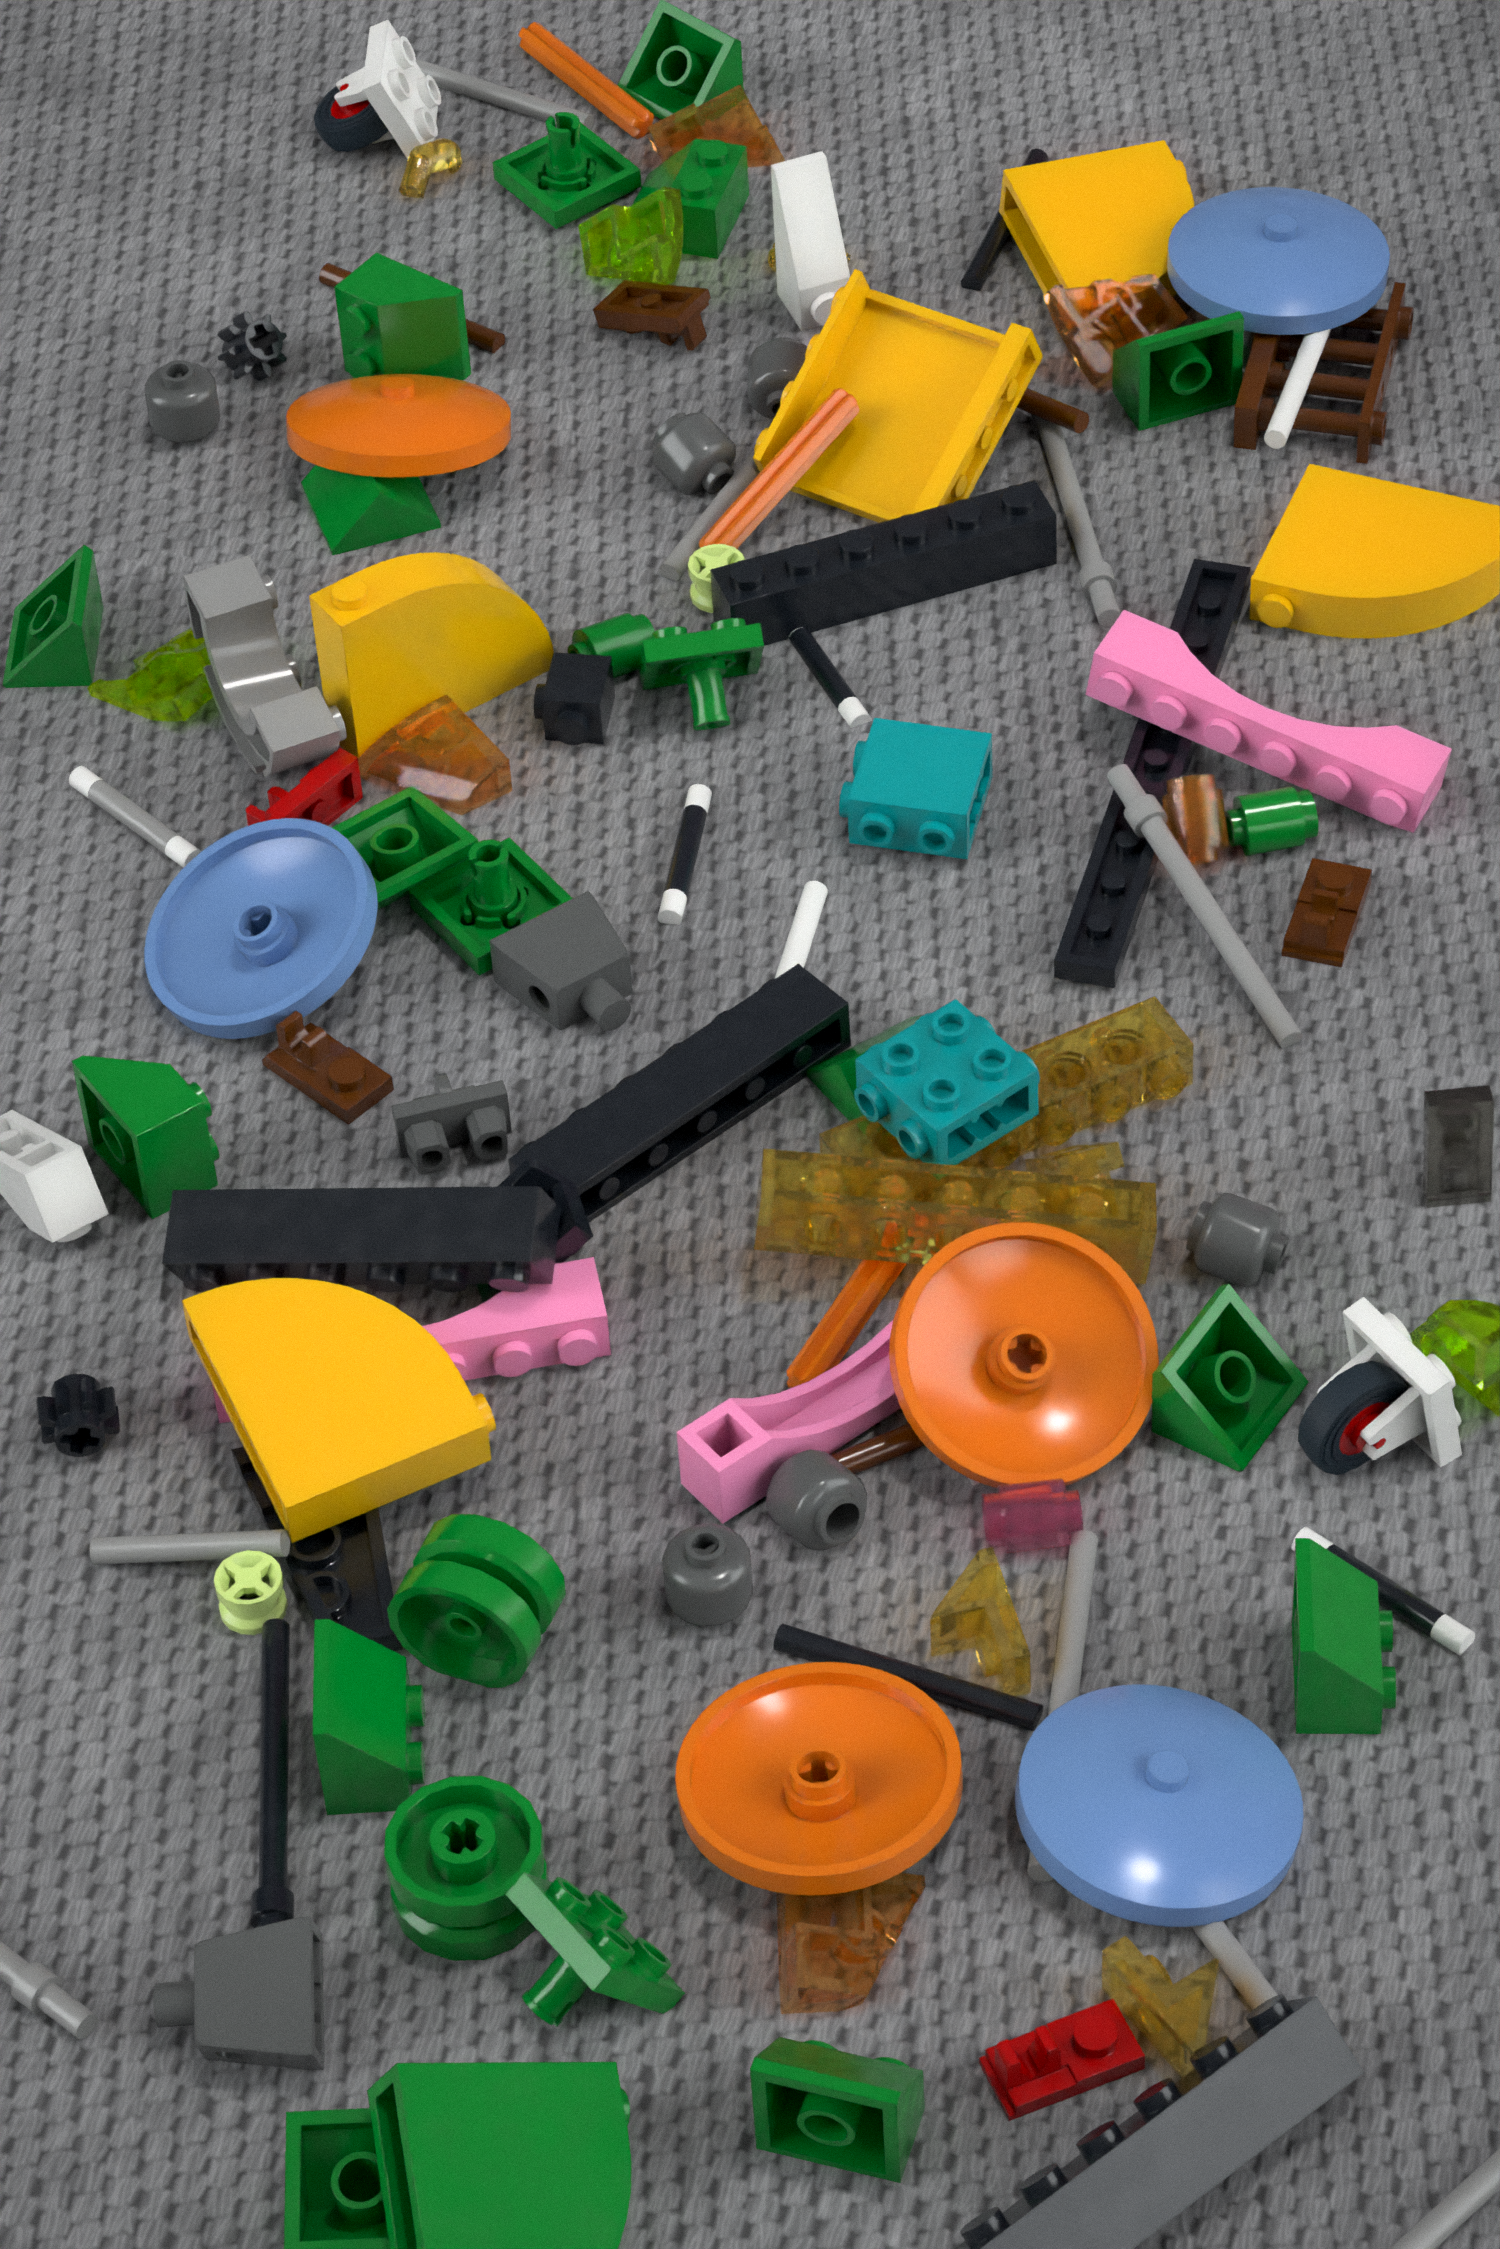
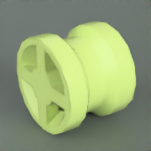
M712 544L701 547L690 556L688 561V575L692 581L690 598L692 603L700 610L713 613L710 570L745 560L743 554L738 549L725 544Z
M250 1550L235 1553L223 1560L216 1569L214 1585L219 1600V1611L222 1621L230 1630L247 1635L262 1633L264 1622L274 1618L283 1619L286 1615L288 1603L283 1589V1575L280 1564L271 1555L261 1551ZM243 1595L247 1598L258 1597L251 1600L240 1599V1597Z

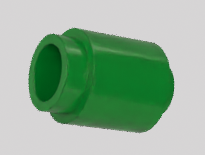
M623 613L575 630L572 636V644L568 646L567 652L571 654L612 656L613 678L615 679L639 670L642 640L651 639L652 633L655 630L645 615L638 614L632 616L630 613Z
M1293 786L1236 796L1233 799V809L1225 811L1224 814L1225 829L1229 843L1232 847L1241 845L1245 856L1303 846L1305 839L1317 837L1319 830L1317 809L1311 792L1308 789L1296 791Z

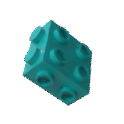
M874 718L867 741L859 740L855 747L853 758L854 780L853 782L845 781L840 794L839 815L840 817L848 818L849 843L968 859L993 778L992 733Z
M954 999L933 1013L921 1016L913 1025L883 1043L871 1046L863 1055L855 1059L857 1089L854 1091V1097L862 1114L871 1122L878 1121L897 1138L901 1148L908 1156L913 1159L919 1158L938 1176L1039 1114L1038 1084L1040 1082V1075L1033 1060L1022 1051L1017 1052L996 1034L988 1020L982 1016H975L957 999Z

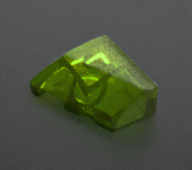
M663 186L630 207L612 204L578 225L586 275L669 285L675 282L683 246V212L680 189Z
M191 627L171 638L163 646L148 651L132 660L137 670L127 679L105 681L100 678L87 687L92 697L147 719L166 722L186 721L213 697L203 667L211 665L204 637L195 639Z
M1449 1300L1435 1310L1427 1318L1426 1322L1409 1334L1412 1344L1425 1356L1434 1354L1439 1357L1452 1373L1455 1383L1499 1417L1500 1306L1478 1300Z

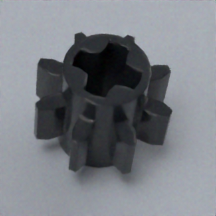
M244 311L233 318L234 326L229 325L217 334L224 341L222 353L218 356V360L225 361L227 366L234 371V379L236 380L251 371L254 379L262 381L272 375L271 367H277L287 360V357L281 353L283 340L287 335L280 332L271 323L270 314H266L253 322L251 314L248 311Z
M86 1374L66 1375L54 1382L51 1388V1397L41 1396L36 1399L42 1442L44 1444L55 1442L57 1449L65 1455L73 1457L92 1455L104 1446L105 1434H118L120 1432L115 1390L112 1386L101 1389L99 1381L92 1376Z

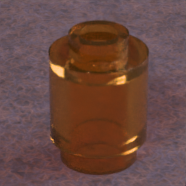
M1191 775L1167 780L1168 794L1162 796L1163 809L1168 816L1167 827L1192 865L1219 861L1218 851L1229 848L1223 789L1216 788L1215 775Z

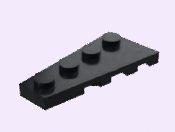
M245 1448L231 1449L235 1466L267 1530L285 1529ZM379 1507L294 1543L290 1540L289 1554L286 1557H282L313 1621L315 1619H330L393 1651L403 1650V1646L389 1624L387 1608L394 1597Z

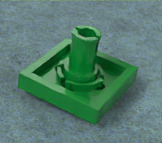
M569 112L555 113L557 128L555 127V119L552 116L548 117L546 120L547 136L492 162L494 180L555 229L642 187L641 169L583 125L577 115Z
M729 618L712 623L710 625L711 630L687 633V628L681 626L667 627L654 631L651 639L642 640L639 664L642 689L647 690L687 684L694 720V730L701 731L730 725L722 679L758 674L764 649L760 623L746 625L745 619Z
M510 837L501 842L493 839L477 842L469 850V859L409 890L411 908L479 976L493 969L489 940L511 930L507 929V926H519L573 899ZM475 922L474 925L466 926L468 923Z
M525 1872L506 1893V1896L559 1953L534 1985L522 1995L525 2004L548 2024H554L558 2027L563 2021V2017L588 1987L593 1992L661 2014L672 2009L685 1994L666 1973L671 1967L668 1958L647 1940L641 1937L635 1939L623 1926L624 1922L628 1919L627 1914L615 1901L604 1893L594 1890L591 1895H587L561 1877H557L553 1882Z

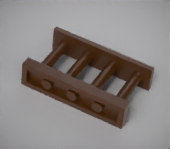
M1394 283L1388 310L1371 308L1357 319L1339 326L1382 331L1379 344L1327 338L1319 360L1373 366L1370 379L1314 372L1306 391L1308 395L1364 401L1361 414L1300 407L1292 427L1295 430L1357 437V463L1368 464L1372 445L1382 446L1384 442L1387 412H1383L1381 409L1399 339L1409 340L1413 325L1414 307L1404 306L1406 283ZM1255 334L1235 404L1233 447L1256 450L1261 431L1266 432L1277 405L1275 404V398L1270 397H1280L1291 371L1290 369H1285V363H1280V361L1290 362L1292 357L1297 356L1305 335Z

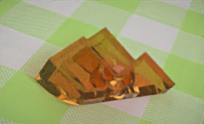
M741 85L722 93L698 107L693 103L647 127V138L662 162H665L695 138L720 140L725 143L747 146L748 167L770 166L785 161L766 124L762 125Z
M1155 274L1133 276L1127 282H1116L1112 279L1095 280L1089 286L1064 289L1063 284L1055 285L1043 295L1046 306L1063 342L1086 378L1098 389L1112 378L1113 351L1134 340L1173 330L1188 318Z
M447 694L427 704L395 725L358 758L360 778L368 780L371 775L398 784L399 792L413 785L428 799L437 802L439 807L459 815H464L513 791L509 759Z
M900 1873L888 1880L863 1889L832 1895L806 1896L776 1892L781 2014L839 2012L863 2004L880 1973L885 1959L898 1940L909 1914L926 1887L925 1876ZM834 1912L836 1924L834 1927H830L832 1913Z

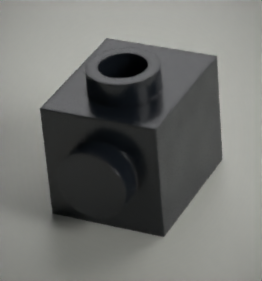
M553 653L546 684L538 683L534 695L535 719H543L545 740L561 741L568 745H579L581 743L604 744L615 699L612 656Z

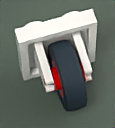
M389 20L370 27L365 67L339 80L336 86L319 103L314 115L315 127L323 141L335 151L349 152L363 148L371 143L375 144L395 139L411 165L425 164L432 161L434 137L438 135L436 120L438 105L441 104V94L435 80L430 75L425 76L417 65L414 50L408 39L404 36L399 37Z
M1362 1297L1343 1311L1351 1360L1318 1389L1317 1396L1307 1407L1299 1425L1298 1442L1307 1457L1319 1469L1334 1475L1345 1474L1371 1459L1376 1460L1411 1439L1442 1467L1462 1455L1458 1431L1461 1418L1455 1408L1452 1392L1456 1385L1454 1377L1439 1357L1434 1354L1425 1356L1412 1344L1407 1329L1394 1314L1386 1312L1382 1315L1365 1297Z

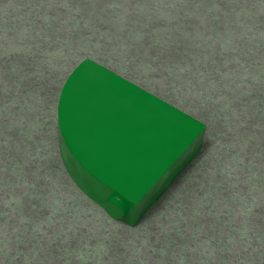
M616 2062L396 2063L367 2090L390 2249H618L628 2215L632 2162L627 2128L630 2118V2103L626 2092L620 2086Z

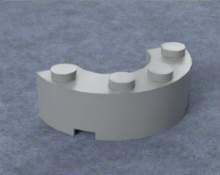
M250 555L184 575L185 597L195 639L204 637L211 665L203 667L209 687L228 731L251 769L256 774L263 772L264 777L328 757L337 751L339 741L347 738L343 718L335 705L327 706L317 686L306 690L301 689V676L298 666L291 654H284L273 614V609L278 608L279 603L274 584L269 575L260 576Z

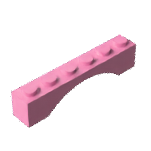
M1126 610L1122 611L1093 655L1086 690L1087 696L1269 773L1272 776L1303 789H1308L1310 792L1384 824L1414 833L1442 786L1451 748L1397 725L1371 728L1331 726L1297 719L1266 708L1237 693L1211 674L1190 652L1178 632Z
M594 1257L555 1264L552 1284H529V1288L521 1292L501 1291L475 1308L444 1321L422 1326L448 1353L464 1381L494 1375L517 1377L525 1374L530 1369L563 1363L571 1366H580L591 1362L597 1357L611 1355L607 1313ZM212 1384L219 1423L231 1422Z
M893 1320L858 1351L814 1379L776 1394L755 1398H729L677 1431L681 1484L724 1524L767 1496V1489L772 1476L780 1465L794 1454L811 1449L825 1451L830 1455L899 1410L901 1407L893 1387L889 1360L890 1334Z

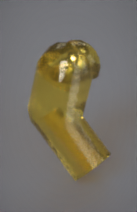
M439 138L414 147L410 151L399 192L403 196L423 199L431 173H441L443 170L448 169L450 174H454L462 166L460 147L452 140Z

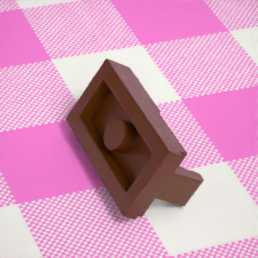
M624 280L593 309L599 328L623 330L629 334L642 331L657 332L660 341L669 346L682 336L687 350L693 351L707 337L700 313L709 305L708 301L711 299V296L706 288Z
M1312 858L1283 940L1281 956L1342 967L1371 886L1372 869Z
M294 1011L276 1025L279 1046L262 1059L265 1067L348 1125L394 1091L391 1075L352 1048L344 1046L327 1034L321 1027H317L311 1022L304 1027L302 1014L298 1011Z

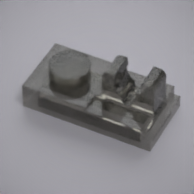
M1489 1085L1424 1091L1423 1194L1427 1208L1491 1202L1494 1098Z

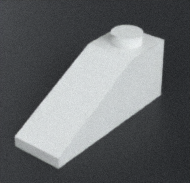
M823 151L771 165L777 294L801 331L826 323L830 315L831 303L835 293L839 288L845 287L850 278L827 158Z
M10 1110L0 1116V1194L31 1231L52 1243L55 1241L68 1242L88 1233L92 1228V1222L109 1214L80 1145L14 1110Z

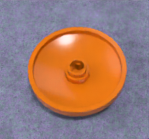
M421 374L365 376L318 387L295 400L289 407L286 415L287 441L290 448L302 459L333 471L371 477L437 475L478 465L503 451L511 439V410L507 402L493 391L458 379Z
M1030 1222L1001 1223L976 1229L950 1242L921 1268L907 1287L895 1313L890 1334L889 1360L893 1387L898 1403L913 1431L924 1445L946 1465L967 1478L987 1486L1010 1491L1038 1492L1057 1489L1087 1478L1104 1467L1131 1442L1141 1428L1153 1401L1152 1374L1159 1366L1158 1343L1150 1312L1141 1293L1122 1267L1107 1253L1086 1239L1061 1228Z
M813 1662L786 1666L759 1674L741 1682L713 1701L695 1720L682 1742L676 1762L675 1782L683 1825L692 1842L711 1863L730 1876L754 1887L790 1895L814 1896L846 1893L881 1883L902 1873L926 1856L943 1838L957 1814L963 1790L961 1751L954 1727L939 1705L925 1692L912 1683L880 1669L851 1663Z

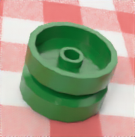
M451 1514L434 1522L413 1560V1567L409 1568L387 1608L390 1628L401 1645L428 1668L438 1673L488 1688H503L520 1681L541 1643V1635L547 1630L566 1595L564 1575L553 1557L530 1536L514 1527L477 1514Z
M454 1776L421 1787L398 1806L385 1830L384 1858L387 1876L391 1883L390 1894L393 1911L403 1933L423 1951L452 1961L485 1960L514 1949L536 1930L532 1923L506 1896V1893L524 1872L549 1881L547 1863L544 1859L542 1825L528 1799L509 1784L484 1776Z

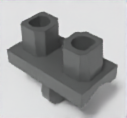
M446 1073L433 1075L435 1094L391 1106L396 1129V1143L401 1159L410 1157L421 1175L444 1170L451 1163L449 1147L471 1143L475 1156L483 1160L506 1156L508 1153V1134L512 1133L508 1095L503 1080L452 1090Z

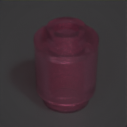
M1063 1478L998 1485L997 1493L981 1495L984 1532L988 1549L1004 1547L1005 1553L1067 1547L1071 1545V1532L1083 1530L1078 1490L1066 1491Z

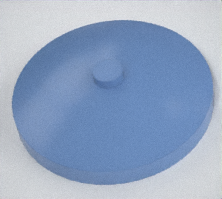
M1259 187L1236 190L1212 197L1185 213L1176 223L1169 237L1167 272L1170 282L1178 295L1189 306L1210 319L1240 311L1244 317L1245 331L1273 335H1297L1320 332L1344 325L1371 309L1381 298L1385 290L1390 253L1386 238L1377 225L1365 214L1349 204L1333 197L1307 190Z
M297 818L273 819L246 826L226 835L200 852L178 873L163 893L154 910L148 926L144 947L146 974L153 991L171 1014L182 1024L195 1032L216 1038H249L277 1031L276 1025L294 1011L301 1013L304 1018L338 991L354 972L368 948L373 935L378 909L377 890L371 870L346 837L337 830L312 820Z
M1140 1684L1113 1686L1083 1694L1066 1702L1047 1716L1033 1732L1022 1755L1015 1786V1809L1021 1833L1034 1857L1046 1872L1062 1887L1091 1906L1111 1915L1148 1925L1165 1927L1207 1925L1213 1922L1224 1921L1252 1909L1265 1900L1285 1878L1292 1865L1302 1832L1303 1801L1300 1787L1290 1764L1276 1744L1254 1723L1224 1704L1206 1696L1167 1686Z

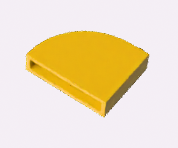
M1165 140L1005 169L1003 170L999 213L1002 215L1074 351L1106 343L1140 327L1157 315L1176 295L1177 292L1173 288L1167 272L1169 237L1179 219L1195 206L1183 162L1176 160Z
M1309 464L1251 577L1249 619L1264 622L1273 628L1286 627L1318 635L1342 638L1397 637L1438 628L1475 612L1500 593V506Z
M440 552L399 556L360 570L309 595L323 698L328 707L335 705L340 711L345 724L347 738L339 741V745L345 751L358 757L359 765L549 671L554 649L548 630L541 618L496 573L471 558Z
M269 1278L243 1281L217 1287L182 1300L189 1338L284 1528L288 1531L292 1543L491 1461L489 1433L496 1430V1422L486 1398L482 1393L471 1395L460 1372L443 1347L417 1321L395 1306L373 1295L348 1286L300 1278Z

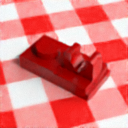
M339 748L322 763L311 768L306 776L299 780L300 783L291 791L287 792L277 786L270 788L267 791L270 808L263 811L250 804L245 809L248 826L263 821L284 818L312 820L329 826L363 798L358 757Z
M1114 1998L1037 2027L1034 2031L1011 2040H1003L997 2045L985 2049L986 2055L979 2058V2064L1009 2121L1145 2069V2055Z

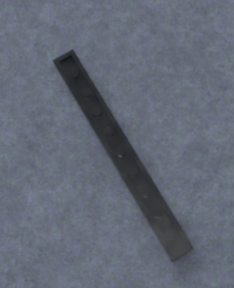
M1194 559L1170 629L1178 632L1190 652L1211 674L1219 679L1250 587L1251 567ZM1138 718L1123 764L1128 765L1145 793L1156 797L1168 816L1166 825L1169 828L1197 743ZM1113 790L1054 959V978L1115 988L1158 861L1156 853L1146 838L1138 837L1124 817L1126 807L1115 790Z

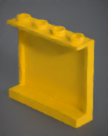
M854 269L845 287L839 288L835 293L831 303L830 315L820 334L817 333L811 338L806 349L805 362L795 380L790 381L785 386L780 398V408L771 425L759 434L754 448L753 460L761 472L832 391L841 388L856 398L859 413L790 491L878 523L967 499L972 493L1043 358L1042 352L1030 328L1011 322L1004 335L870 289L862 271Z

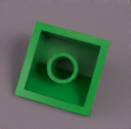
M695 138L647 175L616 236V243L718 259L749 196L747 146L725 143L720 140Z
M379 253L372 255L334 287L345 371L349 372L353 378L384 374H421L465 380L471 375L462 289Z
M1240 311L1140 338L1113 351L1112 392L1138 431L1236 404L1242 383L1244 317Z
M84 1055L72 1060L88 1144L152 1220L170 1211L173 1190H210L218 1185L214 1161L218 1160L220 1155L218 1147L208 1131L206 1118L212 1115V1110L204 1091L196 1082L187 1084L171 1064Z
M1295 1538L1291 1626L1296 1734H1381L1383 1709L1396 1708L1395 1666H1382L1381 1652H1392L1393 1650L1392 1610H1379L1378 1582L1312 1539Z
M315 1619L313 1740L327 1815L396 1811L398 1806L412 1795V1785L425 1784L423 1742H412V1727L425 1726L423 1685H410L405 1656L330 1619Z
M782 2037L777 2038L754 2057L750 2068L756 2149L901 2183L925 2109L923 2070L910 2068L905 2063L890 2057L872 2059L838 2051L833 2046L817 2040L800 2042Z

